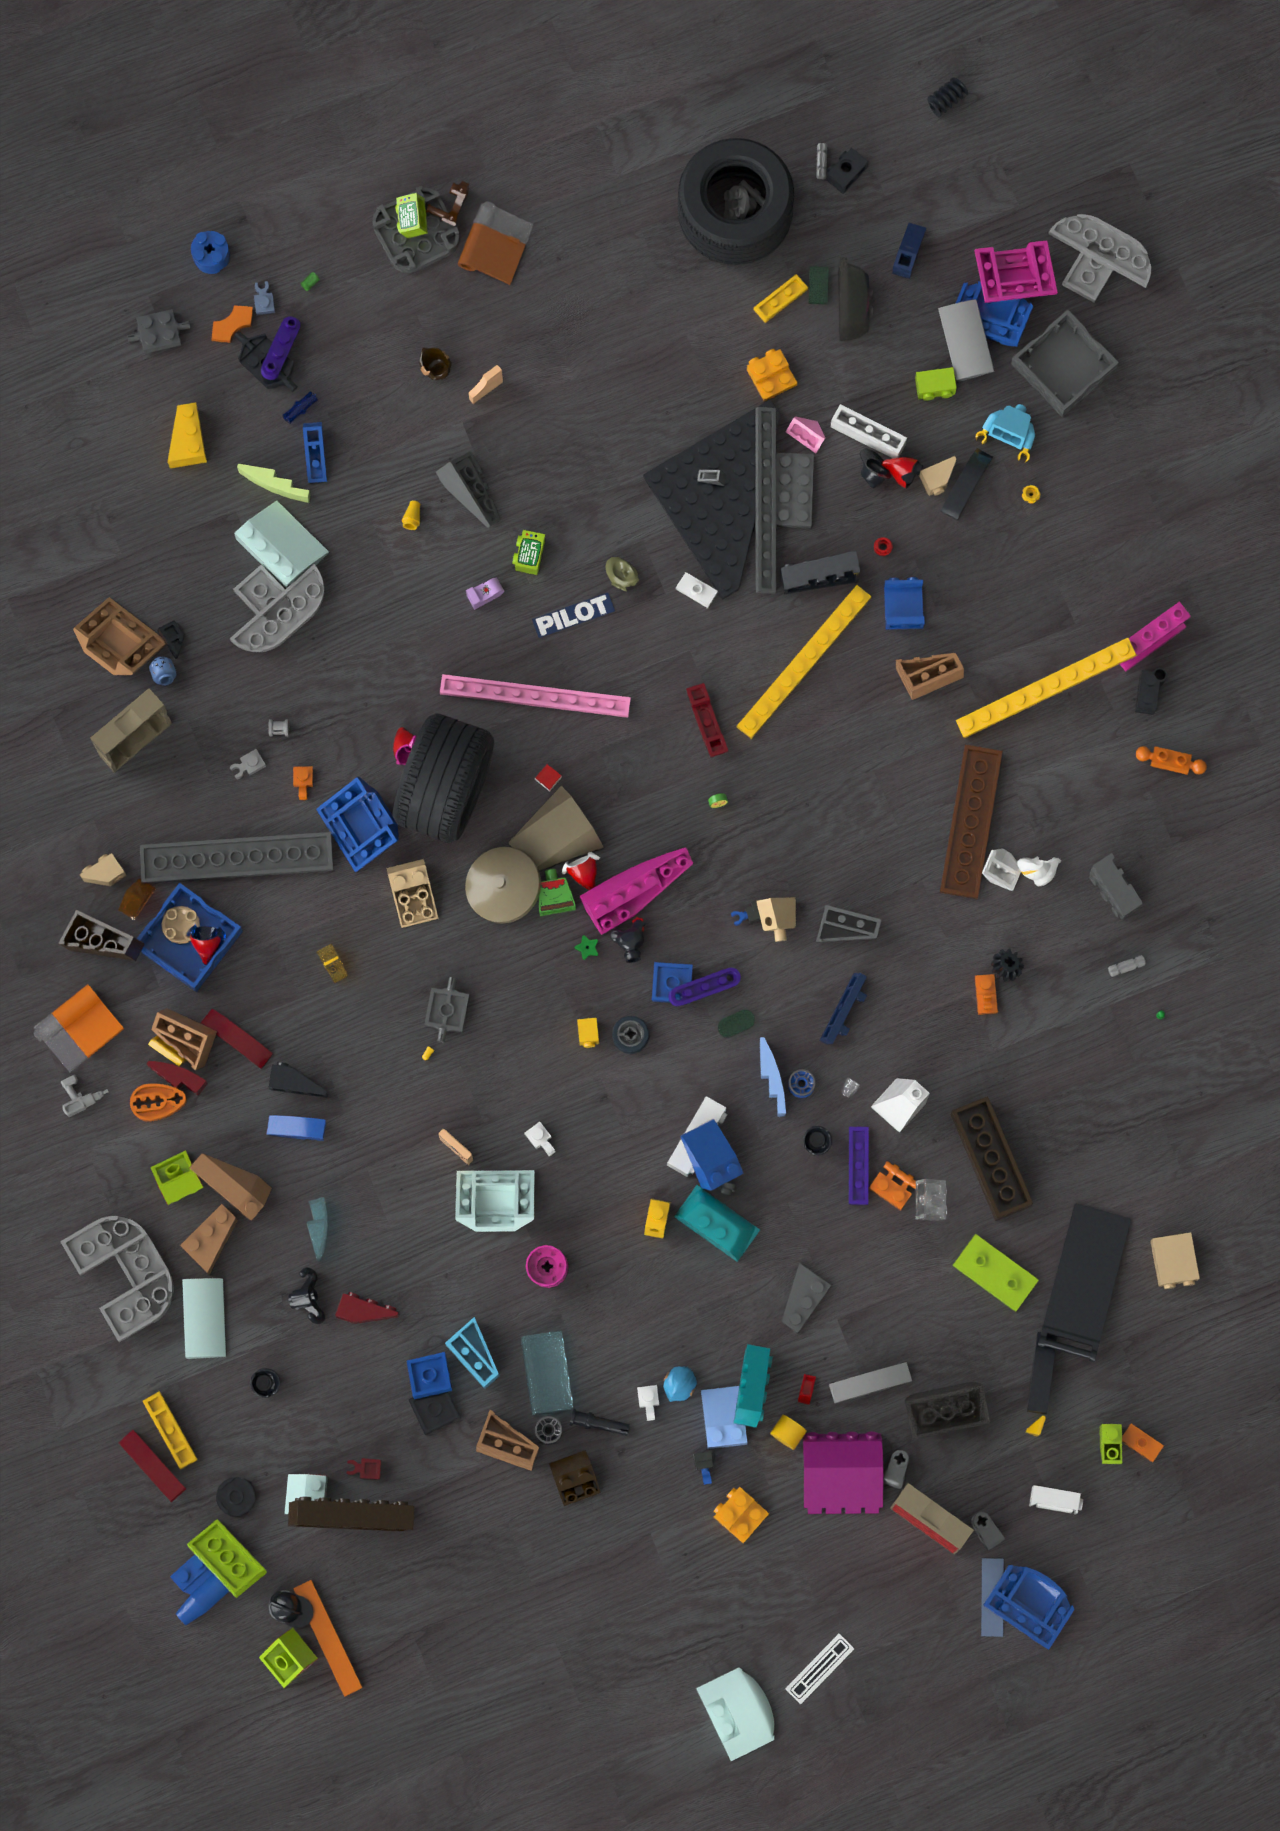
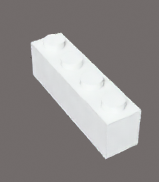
M841 404L831 420V428L891 458H898L906 445L907 437Z
M706 1096L685 1133L712 1119L716 1121L717 1125L719 1123L723 1124L728 1115L725 1113L726 1107ZM681 1139L667 1162V1166L688 1177L689 1173L694 1174L695 1171Z

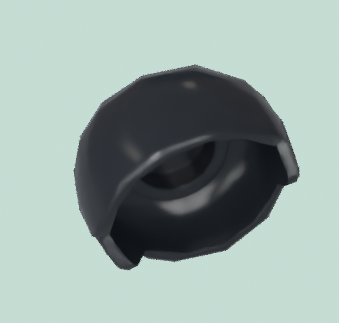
M812 1126L804 1134V1147L812 1155H823L832 1146V1136L826 1128Z
M269 1368L257 1370L250 1380L252 1391L258 1397L264 1398L276 1394L281 1383L279 1375Z

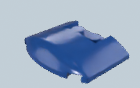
M978 281V284L969 286L968 283H964L956 303L976 299L986 338L1000 342L1001 345L1017 347L1032 312L1033 305L1031 303L1029 305L1024 298L985 303L981 281Z
M1008 1565L983 1604L995 1615L1001 1617L1048 1650L1074 1611L1073 1605L1070 1606L1065 1592L1053 1580L1031 1568Z

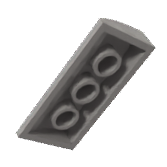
M969 300L938 308L956 380L961 382L995 372L977 300Z

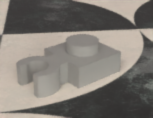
M257 749L240 758L241 764H233L230 766L231 771L239 769L240 772L235 775V778L240 779L246 771L250 776L266 767Z

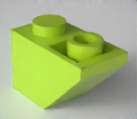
M1122 1424L1100 1425L1102 1464H1122Z

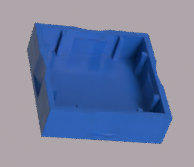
M179 883L164 902L160 912L147 924L137 939L145 944L141 951L144 955L197 992L243 931L238 924L220 911L209 907L199 896ZM178 906L188 907L196 912L200 927L211 926L220 929L222 938L219 947L207 965L203 964L200 955L193 947L191 941L177 944L166 938L162 931V920L167 910Z

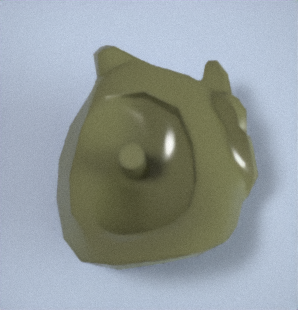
M611 557L606 562V573L612 582L611 585L627 592V587L635 586L639 581L636 569L627 561L619 557Z

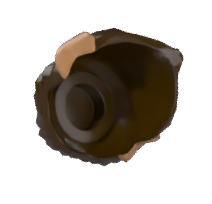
M436 347L422 348L419 360L421 372L432 380H442L448 377L452 362L445 351Z

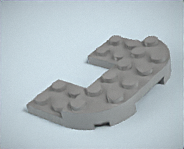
M119 1216L103 1217L60 1241L80 1276L115 1256L130 1281L132 1289L99 1308L118 1342L130 1337L151 1323L157 1322L169 1309L174 1293L172 1276L150 1237L138 1223Z

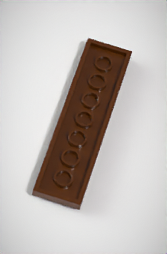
M971 745L964 746L940 893L978 899L1003 751Z

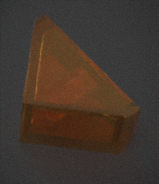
M139 878L126 890L118 910L135 920L156 888L148 883H142Z

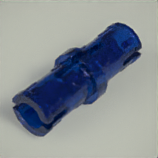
M309 391L301 400L294 402V406L285 412L282 417L286 422L288 421V424H291L298 416L305 414L312 404L318 401L317 397Z

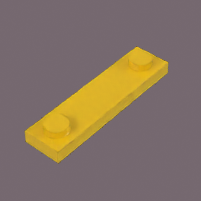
M159 1391L143 1400L145 1407L180 1470L197 1461L195 1453L161 1392Z

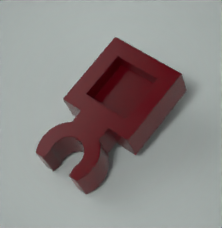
M362 1458L361 1464L354 1460H348L347 1463L353 1464L355 1469L347 1471L346 1474L353 1476L360 1473V1479L380 1480L382 1460Z

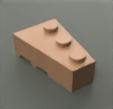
M956 653L932 655L929 658L916 657L912 660H896V670L912 700L964 678V668Z
M168 1008L157 1012L151 1029L166 1044L171 1045L179 1052L178 1055L185 1058L195 1070L205 1066L217 1031Z
M221 1204L180 1246L210 1276L238 1220Z
M490 1410L477 1443L476 1452L532 1471L539 1447Z

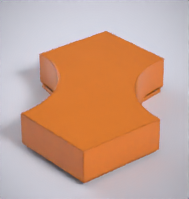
M234 305L232 313L226 319L214 321L212 341L231 343L234 334L238 330L251 327L253 307Z

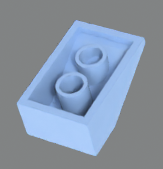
M739 1386L701 1390L708 1449L747 1445L745 1425L733 1423Z

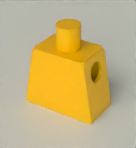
M651 1199L644 1235L664 1238L671 1202Z

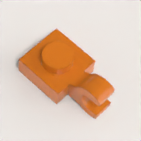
M293 767V786L299 787V800H307V787H313V767Z

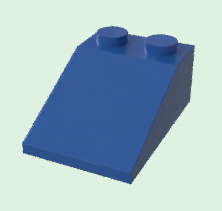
M714 1119L680 1136L701 1188L712 1191L744 1174L736 1154Z

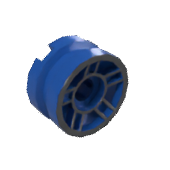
M799 1069L790 1075L788 1089L792 1095L798 1098H806L813 1093L815 1078L811 1072ZM799 1080L806 1082L804 1087L798 1085Z

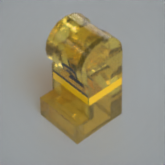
M332 943L316 951L334 984L348 977Z

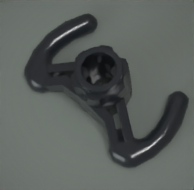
M305 1267L300 1271L299 1276L304 1278L308 1275L309 1277L301 1289L294 1290L293 1293L288 1295L289 1304L292 1309L296 1308V1310L305 1308L310 1312L307 1315L308 1319L314 1324H321L325 1321V1314L316 1303L318 1294L314 1289L318 1277L312 1268Z

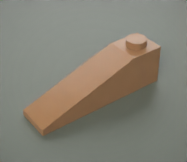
M203 1153L190 1166L194 1173L251 1221L265 1205L272 1189L259 1176Z

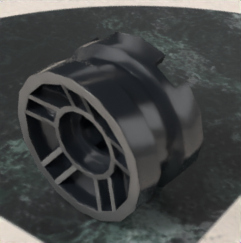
M552 1416L541 1418L535 1426L537 1439L545 1445L557 1443L562 1436L561 1423ZM551 1427L552 1433L546 1434L545 1428Z

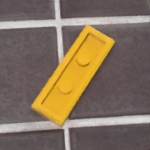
M796 274L757 304L753 310L766 323L808 290V286Z

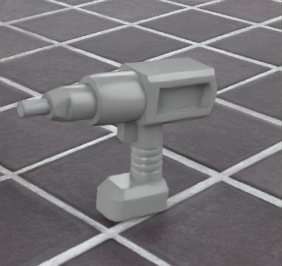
M72 1075L61 1081L63 1088H65L72 1101L63 1105V1111L68 1117L84 1111L87 1107L96 1103V1100L101 1099L104 1094L108 1093V1090L97 1091L93 1094L89 1093L85 1096H82L81 1092L77 1094L73 1086L77 1084L78 1079L76 1075Z

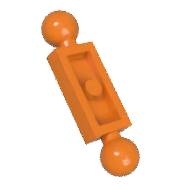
M1145 746L1139 747L1136 750V758L1142 762L1150 759V766L1187 775L1189 769H1192L1198 775L1203 774L1207 769V765L1203 760L1198 759L1192 762V755L1156 746L1153 752H1150L1149 748Z

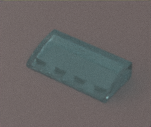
M562 1331L521 1337L532 1415L573 1409Z

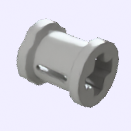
M269 719V736H289V720L273 721Z

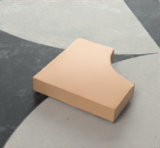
M498 365L485 373L480 382L469 391V399L473 404L503 383L502 370Z

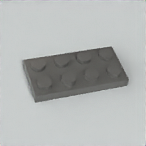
M776 453V527L811 528L814 454Z

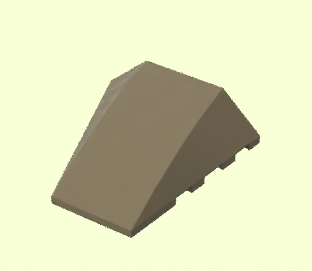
M562 786L508 842L511 848L518 849L529 856L539 871L560 862H566L577 856H583L588 854V852L604 848L590 822L572 796Z

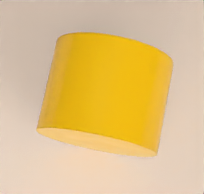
M782 1415L770 1434L787 1447L795 1450L807 1430L791 1418Z

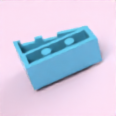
M474 1317L445 1344L481 1386L486 1389L499 1377V1373Z

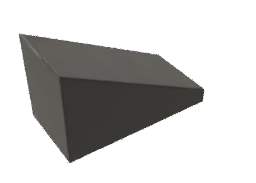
M699 470L697 481L724 486L726 474L721 470Z

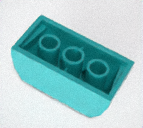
M696 1185L674 1216L736 1262L739 1261L760 1232V1229L698 1185Z

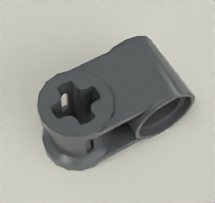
M897 1450L892 1453L883 1477V1484L898 1489L902 1488L906 1475L905 1471L909 1462L908 1454L905 1451ZM903 1454L902 1458L905 1459V1462H901L898 1465L894 1457Z
M979 1512L972 1516L971 1525L988 1551L1005 1540L1001 1531L987 1513ZM978 1517L985 1519L983 1522L984 1526L977 1524Z

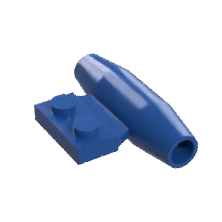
M193 1555L170 1576L184 1593L190 1594L176 1612L177 1617L185 1625L205 1614L229 1592L196 1555Z

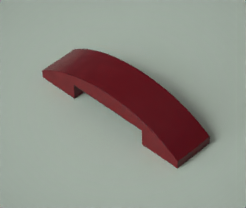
M702 683L686 688L698 728L710 758L729 752L711 706L705 684Z
M211 1009L200 1023L217 1031L216 1035L244 1055L260 1069L265 1066L273 1055L272 1052L214 1009Z

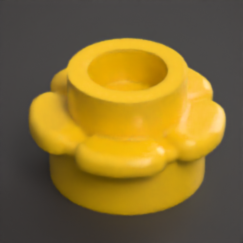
M1026 486L1023 489L1022 498L1024 501H1028V503H1035L1040 498V492L1036 486Z

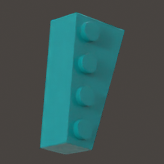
M747 1344L733 1422L735 1424L757 1428L758 1422L763 1420L764 1410L762 1407L767 1397L765 1385L768 1386L770 1378L767 1370L768 1367L771 1368L773 1356H769L770 1348Z

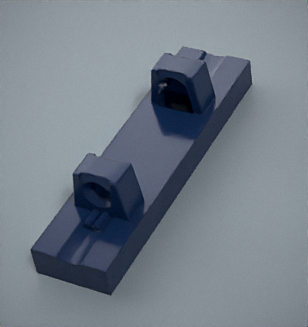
M854 973L819 1041L824 1044H833L838 1034L847 1036L850 1029L844 1026L843 1023L854 1001H865L867 995L861 992L860 989L867 976L862 973Z

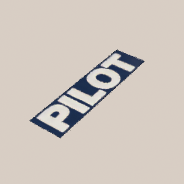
M605 593L534 618L532 621L538 637L541 638L614 612L615 609L609 594Z

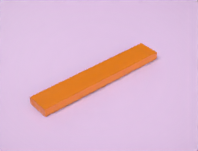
M312 1580L293 1588L297 1595L309 1600L313 1606L314 1613L310 1625L344 1697L362 1689V1685Z

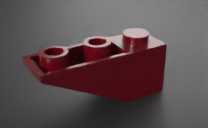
M349 1292L348 1295L343 1293L335 1314L336 1318L353 1324L399 1317L395 1307L385 1305V1308L378 1306L377 1301L369 1298L366 1301L361 1300L359 1295Z

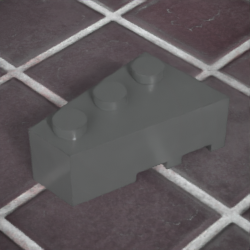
M1111 853L1092 866L1089 879L1094 886L1098 885L1102 898L1106 902L1109 901L1113 906L1111 909L1115 916H1120L1123 920L1141 908L1143 903L1131 883H1128L1122 875L1124 874L1122 868L1118 869L1112 861L1115 857Z
M825 905L816 943L877 939L882 919Z

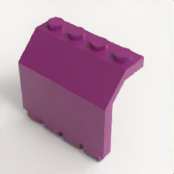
M870 1431L866 1434H858L857 1432H847L846 1434H838L837 1432H828L827 1434L809 1432L805 1434L802 1438L804 1508H808V1514H822V1508H825V1514H841V1508H845V1514H861V1508H865V1514L879 1513V1507H883V1449L881 1433Z

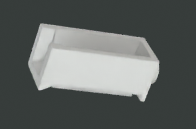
M1034 1485L1031 1491L1029 1506L1036 1504L1037 1508L1066 1513L1074 1511V1514H1077L1078 1510H1082L1083 1499L1080 1498L1081 1493Z

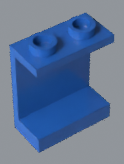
M910 577L907 580H900L899 578L885 580L886 629L924 628L923 580H918L916 577Z

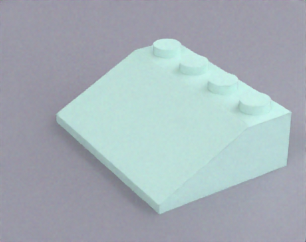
M275 501L249 519L234 533L236 540L285 588L289 587L313 564L316 566L329 553L278 501Z

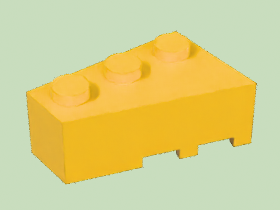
M195 402L177 405L168 456L169 467L171 469L206 463L197 404Z

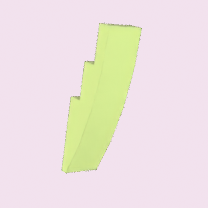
M238 464L237 466L241 475L273 493L307 503L310 501L309 490L293 488L292 480L277 478L276 472L273 469Z

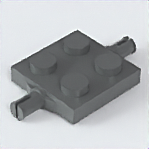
M173 309L136 317L138 333L127 335L129 343L140 340L144 353L181 345L179 339L180 331L189 329L190 324L189 321L178 323L174 317Z
M449 977L447 988H431L424 1026L439 1030L437 1042L445 1043L447 1032L463 1033L469 994L460 993L455 990L456 978H453L452 982V977Z

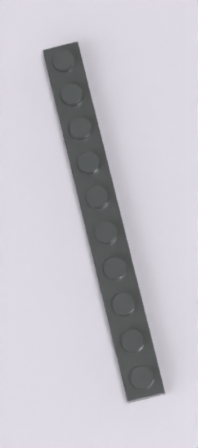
M757 407L756 593L774 594L776 593V408Z

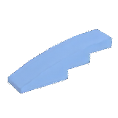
M760 1037L761 1079H769V1098H777L778 1117L785 1116V1098L780 1073L765 1038Z

